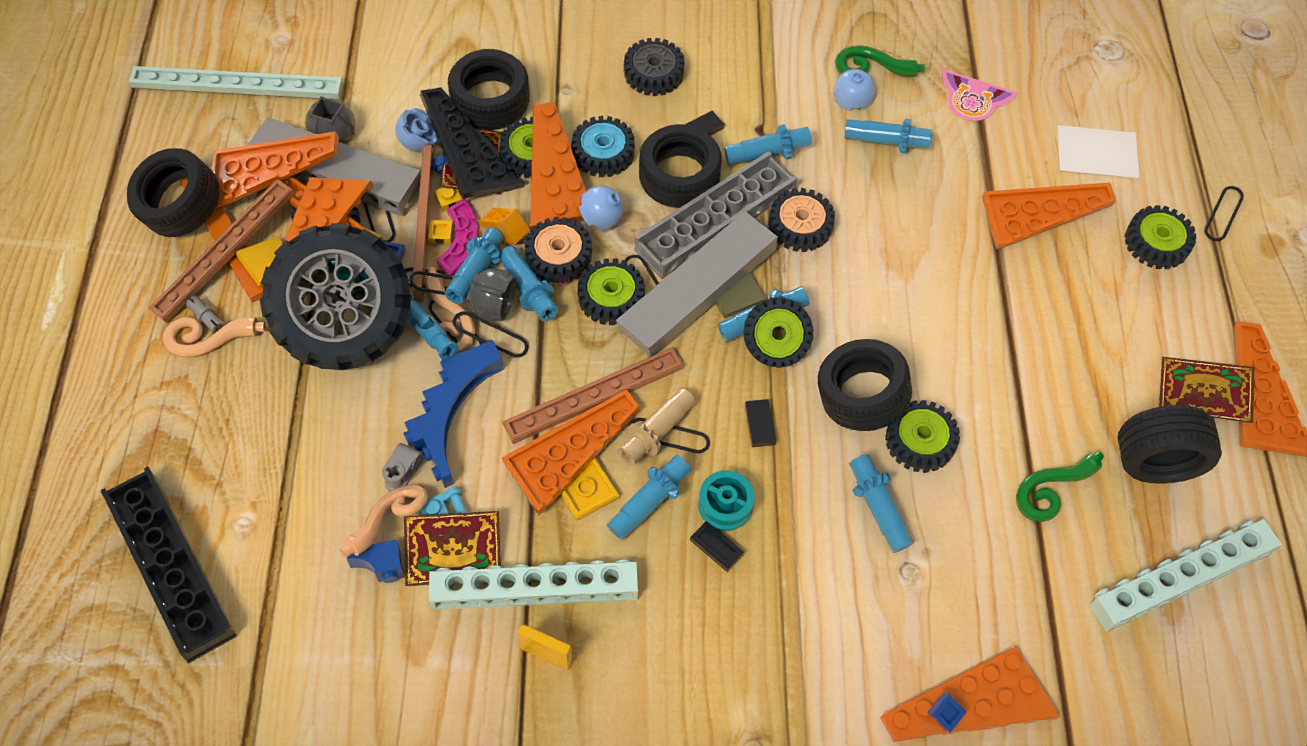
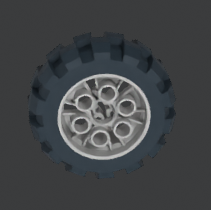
M331 223L329 226L322 227L315 225L299 231L300 235L289 242L286 240L274 252L276 256L269 267L266 266L262 277L263 298H260L262 317L266 318L270 328L268 331L277 344L290 353V356L306 365L329 370H347L374 362L386 354L387 350L396 341L398 342L406 328L405 324L409 312H411L412 295L410 293L409 278L403 264L394 251L379 237L365 229L361 230L352 227L350 224ZM335 261L334 273L330 274L327 262ZM343 268H349L351 272L349 279L345 281L340 280L338 276L339 271ZM318 271H324L326 274V279L322 283H316L314 280V275ZM365 271L369 278L356 284L354 280ZM305 279L314 284L312 289L302 287ZM358 287H363L366 292L362 300H355L353 297V292ZM340 291V296L346 302L337 301L334 304V299L327 295V293L338 294ZM308 293L316 295V302L311 306H307L304 301ZM359 304L373 307L370 316L357 309ZM315 309V315L307 321L304 314ZM348 309H353L356 313L355 320L347 323L343 318L344 312ZM323 312H328L331 315V321L327 325H322L319 322V316ZM336 321H341L345 334L335 335Z

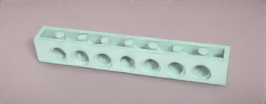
M1264 519L1256 523L1251 520L1240 526V530L1235 533L1232 530L1225 532L1219 536L1220 540L1216 542L1210 539L1202 543L1197 551L1193 552L1189 549L1178 556L1179 559L1173 562L1171 559L1163 561L1157 566L1158 569L1151 571L1149 568L1140 572L1136 576L1137 579L1133 581L1127 578L1115 585L1116 589L1109 591L1106 588L1094 595L1095 600L1089 607L1107 633L1272 554L1282 543ZM1181 570L1185 571L1188 576L1184 575ZM1160 579L1165 581L1167 586L1163 585ZM1139 589L1143 590L1146 593L1147 597L1143 596L1139 592ZM1117 599L1122 600L1126 607L1120 605Z
M618 560L616 563L593 561L590 564L581 565L577 562H568L560 566L543 563L538 567H529L524 564L515 565L513 568H503L502 566H490L488 569L465 567L462 570L453 571L449 568H439L436 571L429 572V603L432 610L638 600L636 562H631L630 560ZM609 576H614L618 580L610 584L605 579ZM585 577L592 580L587 585H583L579 581ZM557 579H564L567 581L562 586H557L554 584V581ZM532 580L541 582L537 587L528 586V583ZM507 581L515 583L511 588L502 587ZM482 582H486L489 584V586L483 590H479L476 588L477 585ZM459 583L463 585L458 591L451 590L454 584Z

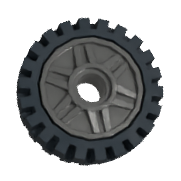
M647 38V42L643 39L639 40V45L635 42L632 44V48L629 47L627 53H625L624 77L627 84H630L633 90L636 88L638 93L644 91V95L649 96V93L652 92L653 96H657V92H660L662 96L666 94V90L668 93H671L673 88L677 89L683 80L685 69L684 55L680 52L679 47L675 48L674 43L671 42L668 45V40L666 39L660 42V38H655V41H652V38Z

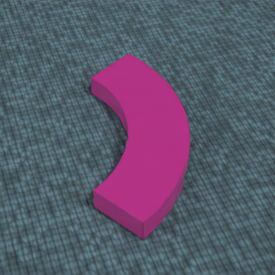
M466 199L447 209V214L455 226V239L449 249L437 259L438 266L448 276L452 277L468 256L466 245L469 240L478 237L476 216Z

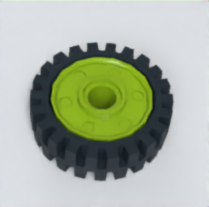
M526 117L522 118L521 123L518 120L513 121L514 126L509 124L507 130L504 129L500 137L502 160L513 168L512 172H515L516 176L520 177L523 173L524 178L528 179L531 175L533 117H530V121H527Z
M1155 205L1154 208L1148 206L1146 209L1139 210L1132 218L1125 232V244L1128 245L1127 249L1129 252L1133 251L1132 256L1134 258L1140 257L1138 262L1143 264L1146 261L1148 262L1147 266L1150 268L1154 264L1156 269L1160 270L1163 266L1165 270L1171 267L1175 268L1186 260L1195 246V239L1197 237L1196 233H1194V226H1190L1192 222L1189 219L1184 221L1185 215L1183 213L1177 215L1178 210L1174 208L1172 211H1169L1168 206H1164L1162 209L1160 205Z
M609 258L604 259L603 264H601L600 260L595 261V266L592 264L587 266V271L584 269L578 280L577 295L580 308L587 317L591 316L592 321L596 322L599 319L602 325H605L606 321H609V326L614 325V321L645 296L643 276H641L638 269L635 270L634 265L630 264L627 266V261L624 260L620 264L616 258H613L612 263H609Z
M770 298L757 304L750 311L745 320L743 335L748 351L756 360L770 367L782 368L791 366L799 362L802 357L804 358L807 351L810 350L814 329L810 316L801 305L786 298ZM777 326L783 327L785 331L784 335L779 339L772 336V331Z
M917 400L911 401L905 413L894 423L887 426L885 435L887 449H891L890 455L892 458L897 457L896 462L899 465L903 462L905 463L904 468L908 470L911 466L914 467V472H919L920 469H923V473H928L930 469L934 472L939 467L943 468L951 460L958 447L960 431L959 427H956L957 421L955 419L951 420L952 414L949 411L944 413L945 408L940 405L937 409L934 402L927 405L926 400H921L919 404ZM918 434H922L926 438H921Z

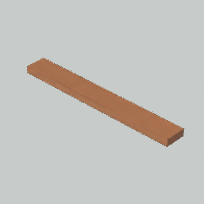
M424 145L422 152L413 272H426L433 175L432 165L434 159L432 145ZM415 275L413 277L415 285L424 288L425 275ZM412 286L414 300L423 302L424 291L416 290Z
M277 179L149 309L167 323L186 304L188 299L190 300L295 194L293 189Z
M673 347L504 420L502 421L503 426L512 444H515L574 418L626 389L630 393L682 370L683 363Z

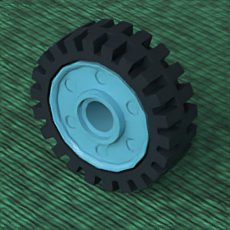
M599 116L598 120L592 117L590 118V123L585 120L582 122V125L579 124L577 126V131L574 130L571 147L577 167L579 169L582 168L583 172L587 173L590 170L591 176H595L598 173L599 177H604V173H607V177H612L613 172L618 175L621 170L625 171L627 169V165H631L635 152V140L631 128H627L625 122L620 124V119L616 118L612 121V117L607 116V119L604 120L603 116Z

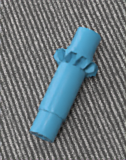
M847 119L845 138L899 146L901 153H906L908 147L930 149L933 129L911 126V119H905L903 125Z
M785 124L779 125L777 133L724 146L728 165L754 161L768 151L772 153V156L783 154V157L788 159L792 158V151L812 145V138L808 126L787 130Z
M487 228L482 237H474L469 240L466 245L468 256L445 290V296L448 300L455 304H462L468 295L475 273H481L488 266L494 267L499 263L501 254L498 248L504 241V236L498 229Z
M507 246L500 251V261L505 270L517 278V288L522 294L519 297L522 308L526 311H535L541 321L545 322L553 319L558 313V307L552 300L554 288L551 283H548L546 280L541 282L525 258L520 255L514 246Z
M801 286L786 293H781L778 289H774L769 294L770 298L790 299L802 307L809 305L808 296ZM755 306L717 324L725 342L741 335L744 336L745 320Z
M869 454L855 458L849 463L858 484L852 490L854 495L857 497L864 496L893 553L908 548L913 544V541L886 487L891 480L889 474H880L876 470Z
M675 455L663 468L651 467L647 471L649 477L647 483L606 524L610 531L617 538L623 540L667 497L676 499L680 495L677 488L679 483L692 471L688 463L680 456Z

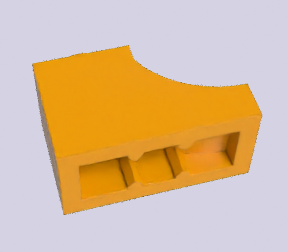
M492 208L478 221L483 229L490 227L498 229L504 236L503 243L507 244L522 242L525 239V235L530 231L517 209Z

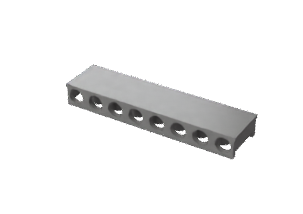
M267 117L248 145L316 134ZM340 142L338 144L337 156L303 170L301 173L292 175V177L308 182L309 178L313 177L311 174L318 178L370 180L373 188L363 194L360 198L362 202L400 216L403 215V208L416 188L420 187L421 178L420 170ZM372 195V196H374L377 200H374V199H372V198L369 197V196ZM387 201L392 202L397 207L391 206Z
M768 151L635 236L634 250L663 279L675 271L744 211L753 218H756L771 208L773 201L777 200L778 195H783L784 191L787 190L791 193L792 189L796 188L798 178L796 176L792 177L771 157L772 153Z
M744 211L616 320L618 332L624 333L647 353V357L657 354L716 303L722 295L776 250L778 236Z

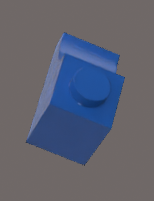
M397 540L372 544L358 556L352 553L346 558L351 568L368 569L375 573L379 582L392 583L397 581L398 578L404 577L401 550Z

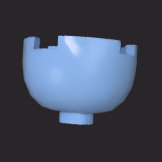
M851 69L842 73L834 85L833 94L835 102L841 108L851 111L852 108H861V110L868 108L875 96V84L872 77L867 72L858 69Z
M412 108V110H404L396 122L395 133L399 142L411 151L421 152L424 145H434L438 140L427 113L421 109Z
M594 186L580 196L582 205L579 206V210L588 225L594 224L600 228L599 231H607L621 219L623 203L618 193L608 186Z

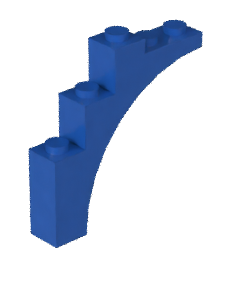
M493 340L440 361L442 371H439V376L443 383L422 391L424 401L421 404L425 414L405 422L407 431L403 434L408 445H414L416 450L423 451L427 462L432 460L434 465L431 468L437 482L442 481L444 488L454 484L446 454L448 432L454 415L461 403L474 388L487 378L504 370L502 357Z

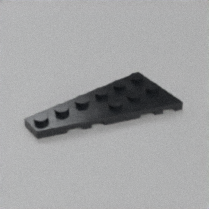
M441 87L420 91V98L462 199L524 187L525 182L521 177L518 178L512 172L513 168L508 163L505 164L498 156L499 152L478 129L475 130L470 124V119L460 113L456 108L455 102Z

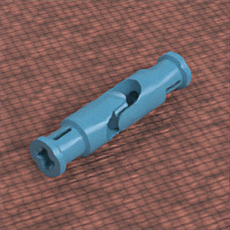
M411 299V312H409L407 321L415 327L416 331L431 348L438 351V355L442 360L456 355L458 345L448 339L447 333L431 316L426 314V310L419 302Z

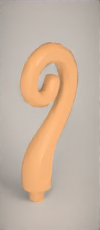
M435 267L427 269V272L439 274ZM427 275L424 277L427 289L445 292L442 278ZM428 292L434 302L454 316L459 312H468L461 304L451 302L445 295ZM467 315L459 316L458 319L462 324L463 330L475 335V324L472 317ZM444 321L439 323L445 332H450L453 337L459 336L460 332L455 329L453 322ZM463 333L461 340L456 343L458 345L456 355L468 350L474 338Z
M180 317L166 327L162 338L165 347L171 353L180 357H196L220 347L233 338L257 336L258 332L266 331V323L258 322L257 318H240L226 324L213 335L199 343L185 345L176 341L177 333L183 328L191 327L192 331L183 335V340L185 343H194L203 335V327L193 317Z
M409 485L395 489L383 496L371 509L365 524L345 539L346 545L340 549L342 555L346 558L352 553L358 556L375 542L382 518L388 508L391 507L394 515L401 517L419 512L427 504V491L421 486ZM406 498H415L412 503L405 505Z

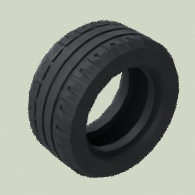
M497 49L476 50L460 58L450 70L448 76L449 96L457 105L456 108L460 113L470 119V124L474 128L486 130L501 129L509 124H513V121L518 120L526 112L530 102L528 74L522 62L513 55ZM484 81H498L510 87L506 93L494 98H480L469 93V90L474 85Z
M675 124L656 130L643 142L639 153V180L642 188L656 202L672 208H681L720 182L722 166L720 147L713 137L694 126ZM687 156L696 160L702 166V169L691 176L676 177L664 173L658 167V164L668 157Z
M182 148L164 149L148 156L134 170L127 186V203L132 214L153 232L164 237H178L197 230L213 214L219 199V182L214 172L194 153ZM188 177V183L176 201L166 207L159 208V202L164 192L173 183Z
M858 339L844 343L834 349L824 359L818 372V388L825 412L834 422L847 429L874 431L894 423L905 413L912 398V384L907 360L894 346L879 340ZM874 372L882 374L889 379L888 386L882 392L872 397L854 398L841 392L843 383L859 373Z
M1170 405L1145 410L1125 421L1118 432L1122 466L1131 477L1142 482L1166 484L1194 479L1211 471L1218 464L1222 456L1220 439L1214 418L1206 411L1197 407Z

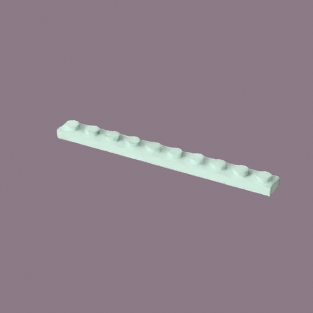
M133 66L129 78L131 88L320 98L322 96L333 99H340L343 85L342 78L142 66Z

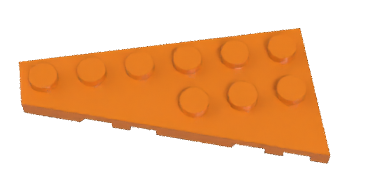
M555 101L534 105L529 229L533 226L537 228V223L540 221L545 224V219L547 218L551 222L554 221V217H559V221H562L563 217L568 218V222L572 219L575 221L581 220L583 217L579 210V206L582 205L580 196L586 190Z
M328 132L214 150L211 170L219 182V199L215 210L266 188L277 179L281 181L337 156L339 135L336 132Z
M310 177L284 242L286 240L289 242L300 235L299 231L315 225L322 227L329 226L331 223L345 224L348 220L347 215L353 207H358L362 202L360 198L363 194L373 188L372 182L370 180Z
M1110 182L984 191L982 194L996 250L1112 206L1116 200Z
M1237 321L1234 325L1236 365L1255 367L1253 423L1239 421L1240 447L1307 457V429L1302 427L1297 416L1299 411L1286 381H1282L1280 377L1278 363L1273 361L1269 351L1271 347L1260 324Z
M626 389L502 457L504 465L539 516L640 411L639 405Z
M1013 647L883 714L880 719L893 741L897 742L939 734L948 735L954 732L991 729L1018 723L1026 724L1047 719L1055 720L1060 715L1017 648ZM944 692L951 695L967 711L951 733L945 731L927 713Z

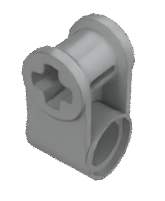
M399 443L395 447L392 456L382 470L387 490L391 492L408 484L423 461V452L403 443Z

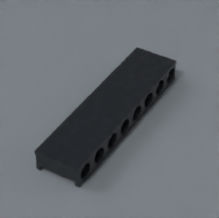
M147 466L144 468L145 472L108 491L106 488L100 491L180 655L189 664L236 638L237 635L156 476Z

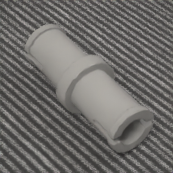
M198 296L191 297L196 304H193L188 299L186 306L196 315L197 320L201 324H205L213 334L218 331L216 326L220 329L225 326V323L215 315V310L210 306H206Z

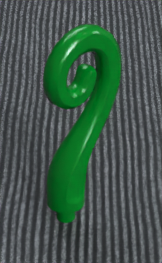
M857 45L847 47L841 50L835 59V66L841 74L851 69L868 72L869 62L865 57L876 61L899 76L916 77L917 72H925V64H917V60L896 59L868 46ZM854 57L853 63L860 67L851 68L847 66L846 61Z
M1096 451L1094 454H1086L1073 466L1044 469L1027 476L1020 483L1016 493V502L1021 514L1036 522H1046L1053 519L1059 513L1061 507L1058 494L1049 488L1038 489L1034 493V499L1037 501L1046 499L1050 503L1048 509L1039 510L1030 503V492L1037 485L1045 482H1076L1085 480L1102 467L1100 461L1104 458V455Z

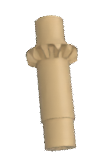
M680 388L643 424L639 422L632 423L627 429L629 439L617 451L619 457L626 464L632 466L644 454L655 456L660 451L661 443L659 441L695 404L693 395L688 390Z

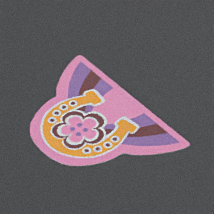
M946 69L942 70L944 84L950 92L948 97L950 108L956 115L974 121L983 120L993 113L995 107L1008 103L1017 95V92Z

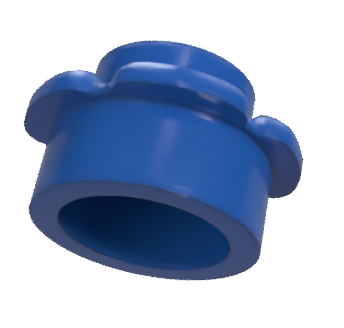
M445 156L433 159L432 170H435L437 174H441L442 164H448Z

